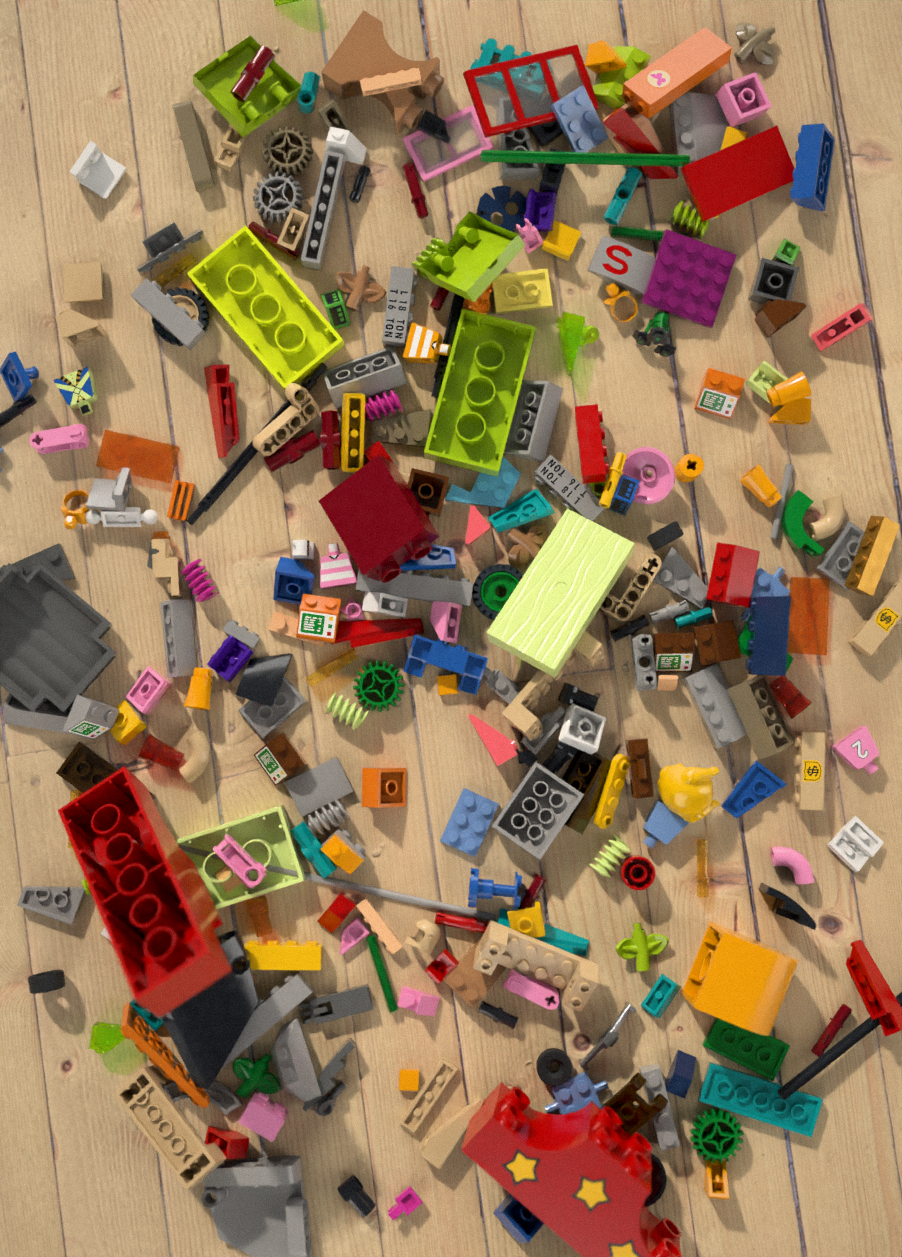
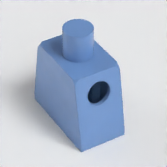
M656 800L642 827L649 832L643 843L653 849L658 840L667 845L687 826L688 822Z

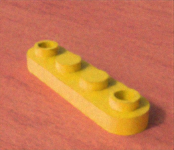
M617 754L611 761L594 815V824L601 829H605L612 824L618 800L630 767V759L623 754Z

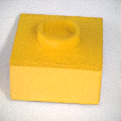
M554 220L553 229L548 232L545 241H543L542 250L568 261L581 235V231Z
M123 700L115 707L120 710L113 728L109 731L116 741L125 746L147 728V725L139 719L129 703Z
M535 902V907L507 911L511 929L533 938L545 936L540 902Z

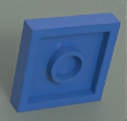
M16 351L9 353L0 367V374L16 403L25 398L32 387L30 380L39 377L37 367L33 366L24 369Z

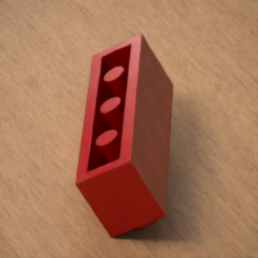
M598 404L575 406L582 483L606 482V475L609 474V465L604 462V457H607L606 445H602V440H605L604 428H600V423L603 422L602 411H598Z

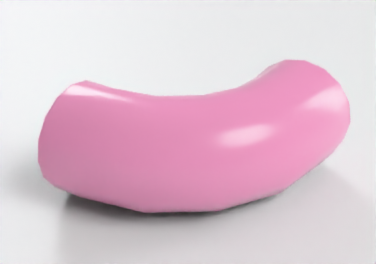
M771 847L770 855L773 866L789 868L793 872L795 884L815 882L810 863L801 853L789 847Z

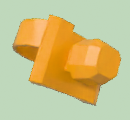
M610 283L606 286L607 294L610 297L605 299L603 303L610 305V312L614 319L621 322L632 320L638 309L636 300L629 296L630 291L619 290L616 284ZM622 296L629 297L634 304L632 315L625 320H619L614 314L616 300Z
M73 490L64 497V506L60 509L65 518L64 525L67 529H74L77 523L88 524L84 516L89 511L86 505L76 511H70L66 507L68 501L75 496H85L88 498L89 495L86 491Z

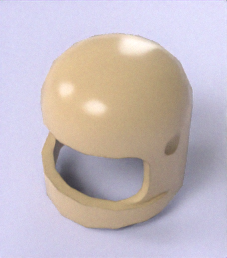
M422 919L416 923V926L419 928L416 935L413 937L408 936L405 943L432 954L440 940L441 930L434 922Z

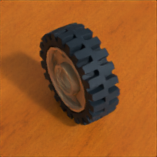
M175 287V290L168 289L167 293L176 300L174 304L179 308L183 306L190 313L189 317L193 321L196 318L204 326L202 329L206 333L207 326H209V313L202 298L187 288L182 287L180 289ZM152 317L151 320L154 328L161 338L172 345L183 346L177 338Z

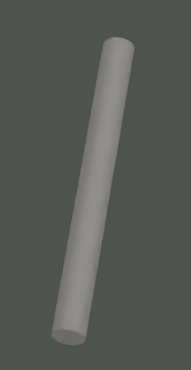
M786 464L780 490L782 497L777 504L770 536L772 539H778L794 466L792 464Z

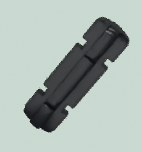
M364 165L360 166L359 175L356 177L352 188L353 191L350 194V200L355 203L360 201L367 181L366 177L370 173V168Z

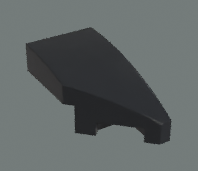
M425 110L416 128L440 141L449 143L451 139L447 133L445 120Z

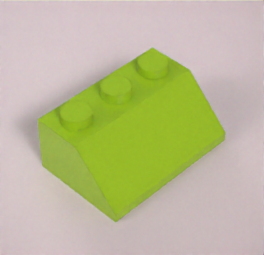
M615 46L614 49L626 63V68L600 73L592 87L596 100L613 109H619L627 104L622 98L623 83L647 68L651 55L633 46Z

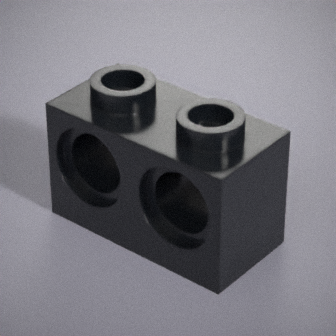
M553 148L549 150V152H564ZM545 164L539 192H555L558 194L566 164Z

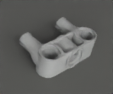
M651 634L631 636L636 690L657 689ZM639 659H647L648 667H641Z

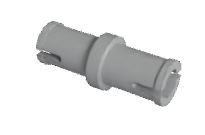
M684 600L671 606L668 604L665 608L649 614L654 625L666 619H674V616L689 612L690 609L687 601Z

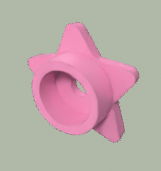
M350 598L348 605L341 608V611L347 614L348 621H353L355 618L364 619L361 612L363 603H356Z

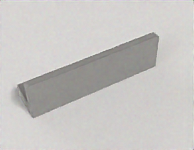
M189 599L160 602L167 677L193 676L197 662L191 602Z
M12 694L8 695L3 705L4 722L6 724L64 732L63 728L71 711L70 708L65 713L50 700H46L34 713Z

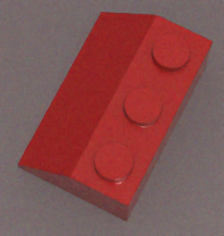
M717 542L706 599L713 603L749 608L760 551Z

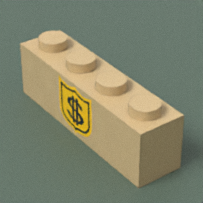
M901 581L894 583L849 640V643L865 656L876 655L881 649L880 644L882 641L889 639L893 634L892 629L894 626H898L902 622Z
M798 732V735L795 736L797 755L794 757V765L797 766V774L794 775L796 793L793 796V803L796 805V809L824 811L825 733Z

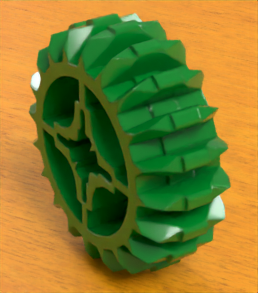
M376 660L375 667H373L372 662H368L370 667L368 670L363 665L362 669L365 672L362 674L357 671V675L361 676L360 680L354 678V682L359 683V686H353V689H359V692L354 695L355 697L362 696L358 703L361 704L364 700L366 701L365 709L370 704L372 705L371 711L373 712L375 706H378L379 712H382V706H385V709L388 711L390 710L389 703L393 707L396 706V703L393 701L394 699L401 701L397 694H404V691L399 690V687H404L405 683H399L398 680H402L403 676H396L400 672L399 669H396L394 672L391 671L394 668L393 664L386 668L387 661H384L383 665L380 666L379 660ZM376 671H386L393 678L381 680ZM371 673L373 683L371 686L363 689L364 680ZM375 677L377 678V681H379L380 683L388 682V684L384 685V688L382 690L383 696L381 695V692H379L378 689H372L374 688V685H376ZM395 683L394 693L387 700L385 689ZM376 692L382 702H373L367 698L366 694Z
M711 1109V1114L704 1111L705 1117L702 1118L698 1115L699 1123L693 1121L692 1124L696 1128L690 1129L691 1134H693L690 1140L695 1142L692 1145L693 1149L697 1150L698 1156L703 1155L705 1161L710 1158L713 1164L716 1159H718L720 1164H722L723 1158L730 1161L729 1155L732 1154L733 1157H736L734 1150H741V1147L738 1145L743 1143V1139L740 1138L743 1135V1131L739 1130L741 1124L736 1122L735 1116L730 1117L731 1114L728 1111L724 1115L722 1109H719L717 1114L714 1109ZM718 1122L728 1124L731 1130L720 1129ZM709 1124H711L710 1129H709L708 1131H706V1132H703L704 1129H705ZM716 1130L720 1134V1136H718L719 1138L717 1139V1142L713 1137L715 1136L714 1134L717 1133ZM730 1140L729 1143L723 1148L724 1142ZM702 1142L713 1143L715 1150L706 1148Z

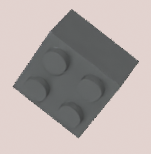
M762 258L757 265L748 300L760 304H765L769 300L774 302L776 299L790 301L799 268Z

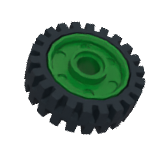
M497 564L484 569L477 576L472 593L474 603L481 614L491 620L496 619L524 576L517 568L507 564ZM504 588L506 591L505 597H498L495 593L496 589Z

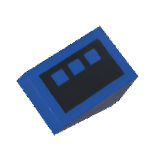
M623 474L616 487L610 508L607 509L625 516L632 504L640 481Z

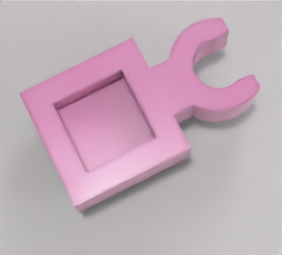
M525 218L526 225L521 228L517 224L516 229L521 233L520 237L525 243L524 249L529 254L542 245L543 240L538 230L534 226L532 227V223Z

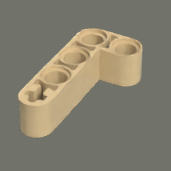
M291 383L285 389V395L292 405L253 439V447L265 456L273 454L318 414L319 407L309 392L297 383Z
M657 555L647 556L621 598L617 599L608 594L606 598L610 600V607L604 608L601 605L599 610L618 622L628 620L662 565L661 559ZM654 560L656 567H652L649 572H646L645 570L650 565L648 562ZM642 575L646 578L647 582L645 585H640L637 582L638 576ZM628 592H634L636 594V601L632 602L628 600ZM619 608L626 610L627 615L625 618L618 616L617 611Z

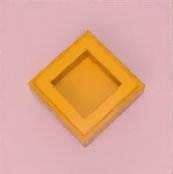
M456 674L437 676L439 695L458 693Z
M400 1069L399 1090L418 1091L419 1070Z

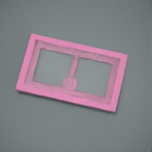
M474 105L442 119L446 122L447 133L451 139L449 143L440 141L420 130L402 138L423 182L481 155L482 150L494 149L490 138L484 137Z

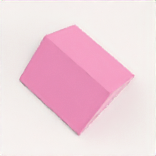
M147 666L125 697L143 714H150L172 685V682Z

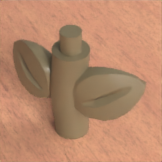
M738 24L736 36L743 45L734 53L736 60L743 64L753 54L754 59L758 63L772 65L775 62V54L772 46L767 42L772 39L771 35L775 33V29L770 26L767 30L762 29L757 33L756 28L752 24Z

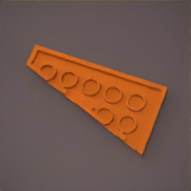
M129 1002L123 1008L121 1033L123 1036L133 1040L136 1048L141 1053L145 1052L149 1056L151 1063L154 1066H159L169 1080L173 1079L177 1083L178 1089L190 1096L193 1104L196 1106L200 1105L205 1109L210 1104L207 1092L203 1088L195 1086L192 1078L187 1076L188 1073L181 1062L178 1064L174 1061L172 1051L155 1031L147 1029L145 1020L141 1016L138 1017L131 1011L133 1007Z

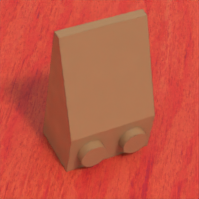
M482 936L459 960L458 965L444 977V981L472 1008L481 1000L507 968L497 964L492 975L473 969L475 949Z

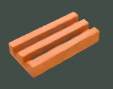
M175 480L167 514L168 518L181 521L187 520L195 484ZM179 486H182L175 515H173ZM186 487H189L183 516H180Z

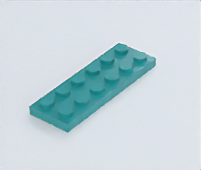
M709 1062L698 1098L701 1102L809 1137L813 1135L823 1101L821 1097L799 1090L786 1100H783L777 1093V1090L783 1085L713 1062Z

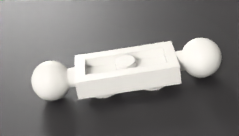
M126 507L125 511L101 510V513L91 509L87 511L85 518L89 524L93 525L102 521L103 527H142L143 521L149 525L155 524L158 520V514L151 509L141 513L140 507Z

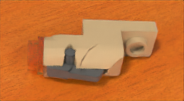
M167 531L153 532L149 546L147 566L153 569V574L156 578H171V581H168V592L173 597H182L181 559L171 557L173 555L171 537Z

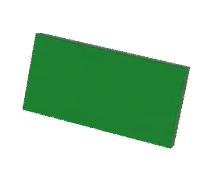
M715 1017L702 1044L704 1047L774 1081L790 1048L789 1044L771 1035H760Z

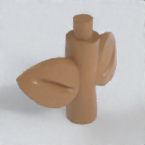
M366 265L362 266L361 271L357 272L356 277L349 272H338L335 275V283L341 293L350 295L345 307L351 311L357 312L362 300L368 303H376L383 299L387 293L381 285L374 282L368 283L370 267Z
M537 524L532 525L528 528L526 534L516 527L511 528L506 537L517 544L510 549L508 554L509 564L512 567L519 568L524 566L530 557L533 560L541 550L539 545L543 544L547 538V527Z

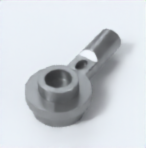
M341 1081L328 1096L321 1097L314 1105L315 1112L321 1116L329 1115L335 1106L334 1102L347 1086Z

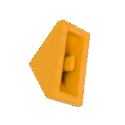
M710 1160L706 1161L704 1191L708 1198L729 1199L726 1161H723L722 1164L717 1160L714 1164Z

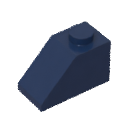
M677 1050L664 1082L667 1092L685 1099L693 1079L696 1062L695 1056Z

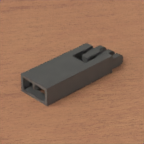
M368 984L314 997L309 1002L298 1005L299 1009L307 1007V1010L300 1012L301 1016L309 1015V1018L302 1020L303 1024L311 1022L320 1024L373 1010ZM331 1002L332 1010L328 1011L327 1006L321 1008L318 1006Z

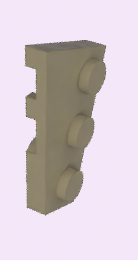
M431 409L373 421L370 442L379 441L380 443L425 447L429 433Z

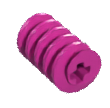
M389 390V396L382 392V399L376 394L375 401L368 397L367 404L365 403L366 422L367 417L373 422L374 415L381 419L382 412L388 417V410L395 414L396 408L403 412L397 392L395 394L392 390Z
M202 559L191 562L181 572L182 575H188L185 581L191 582L188 587L194 589L192 594L194 596L199 595L196 598V602L207 601L219 594V592L213 593L216 585L209 586L213 581L212 579H206L209 572L202 573L205 565H198Z

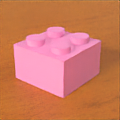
M756 72L724 84L715 94L732 128L762 117L772 107Z
M255 1092L238 1123L273 1142L289 1111L286 1110V1106L282 1103H274L269 1100L266 1094Z

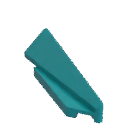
M501 908L497 923L510 928L507 914L509 910ZM544 924L545 936L535 938L574 955L587 956L588 939Z

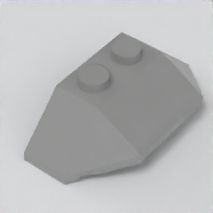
M297 1018L282 1025L270 1052L281 1089L307 1102L321 1096V1092Z

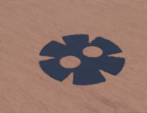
M509 186L493 187L492 192L495 199L488 193H484L478 203L477 210L488 213L480 217L491 222V215L494 212H499L503 216V222L497 226L515 233L514 228L516 229L517 224L521 228L525 226L523 222L524 215L521 214L526 213V198L518 190L510 198L511 187ZM513 202L518 206V212L515 215L507 214L505 210L507 203Z

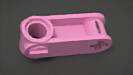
M74 424L67 427L35 432L30 436L29 442L38 453L49 454L86 448L89 446V436L86 425Z
M226 834L224 836L225 839L218 846L213 847L214 852L241 878V881L248 888H254L265 877L267 869L260 862L257 863L230 835ZM249 871H257L259 875L258 879H251L249 877Z
M512 968L510 969L503 983V986L508 991L549 1010L558 1007L559 992L555 987L517 972Z

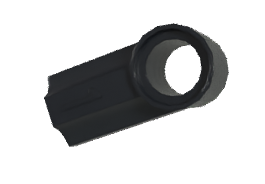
M564 682L557 700L567 705L576 704L593 712L599 698Z
M559 741L555 746V750L542 764L553 774H556L579 749Z
M351 1175L337 1187L342 1198L347 1202L349 1201L362 1218L375 1208L376 1204L363 1190V1185L355 1175Z

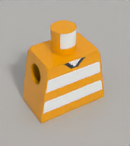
M411 323L403 358L407 363L435 364L438 361L439 355L449 356L451 346L442 343L443 337L440 333Z

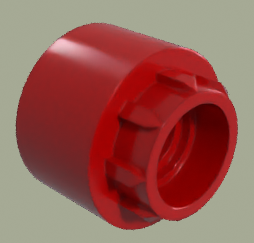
M632 855L622 862L620 877L629 888L644 890L653 883L655 868L645 857ZM639 867L642 869V875L635 878L632 874L633 870Z

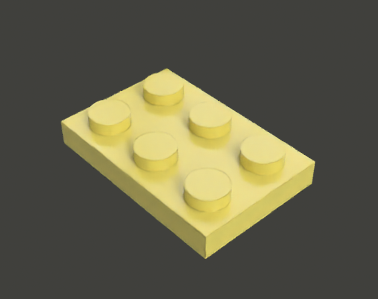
M548 268L499 274L493 281L496 314L551 308L553 304Z

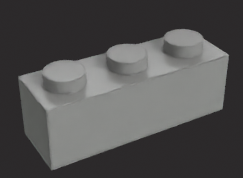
M228 620L223 631L255 649L260 641L259 635L255 632H248V628L245 626L240 627L239 623L235 620Z

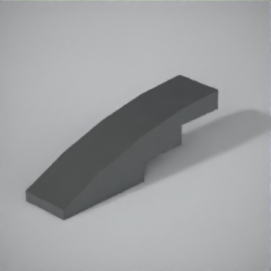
M352 1038L333 1055L319 1074L317 1082L321 1096L305 1102L303 1106L304 1111L308 1110L335 1086L336 1080L333 1076L345 1067L346 1061L343 1057L355 1048L356 1043Z

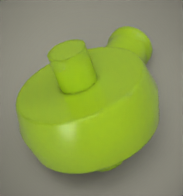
M592 325L586 326L582 330V340L579 345L584 347L586 343L596 342L599 338V330Z

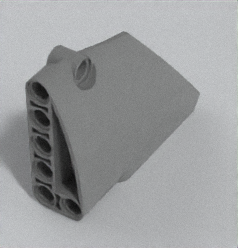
M272 1156L224 1161L203 1180L204 1193L202 1194L201 1201L205 1207L211 1210L220 1240L252 1257H312L308 1202L304 1198L301 1156ZM210 1193H213L216 1199H213Z

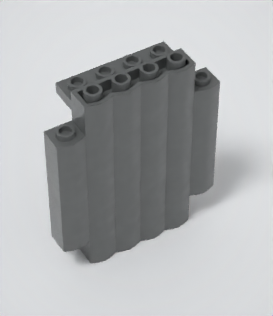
M10 563L7 566L3 565L0 568V685L34 713L47 699L66 713L73 706L77 694L82 696L118 655L100 640L113 625L43 565L33 566L28 572L29 576L27 578Z

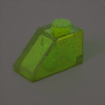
M96 1022L92 1025L89 1049L95 1050V1053L99 1054L109 1052L126 1039L121 1033V1025Z

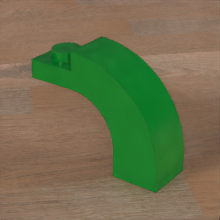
M797 490L785 505L782 517V530L787 542L795 551L803 547L806 554L811 557H817L825 549L811 539L803 528V516L814 501L800 490Z

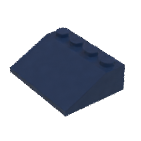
M791 596L754 597L753 601L750 602L749 610L752 612V620H749L748 631L751 632L750 639L747 641L749 659L746 660V670H748V674L786 676Z

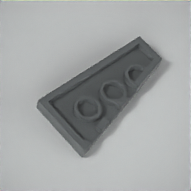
M60 543L11 564L26 578L29 576L28 572L33 566L41 564L60 581L76 579Z

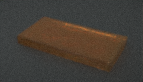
M105 429L96 466L121 472L122 467L130 468L131 475L171 484L180 447Z
M790 577L789 596H791L788 653L827 655L830 579Z

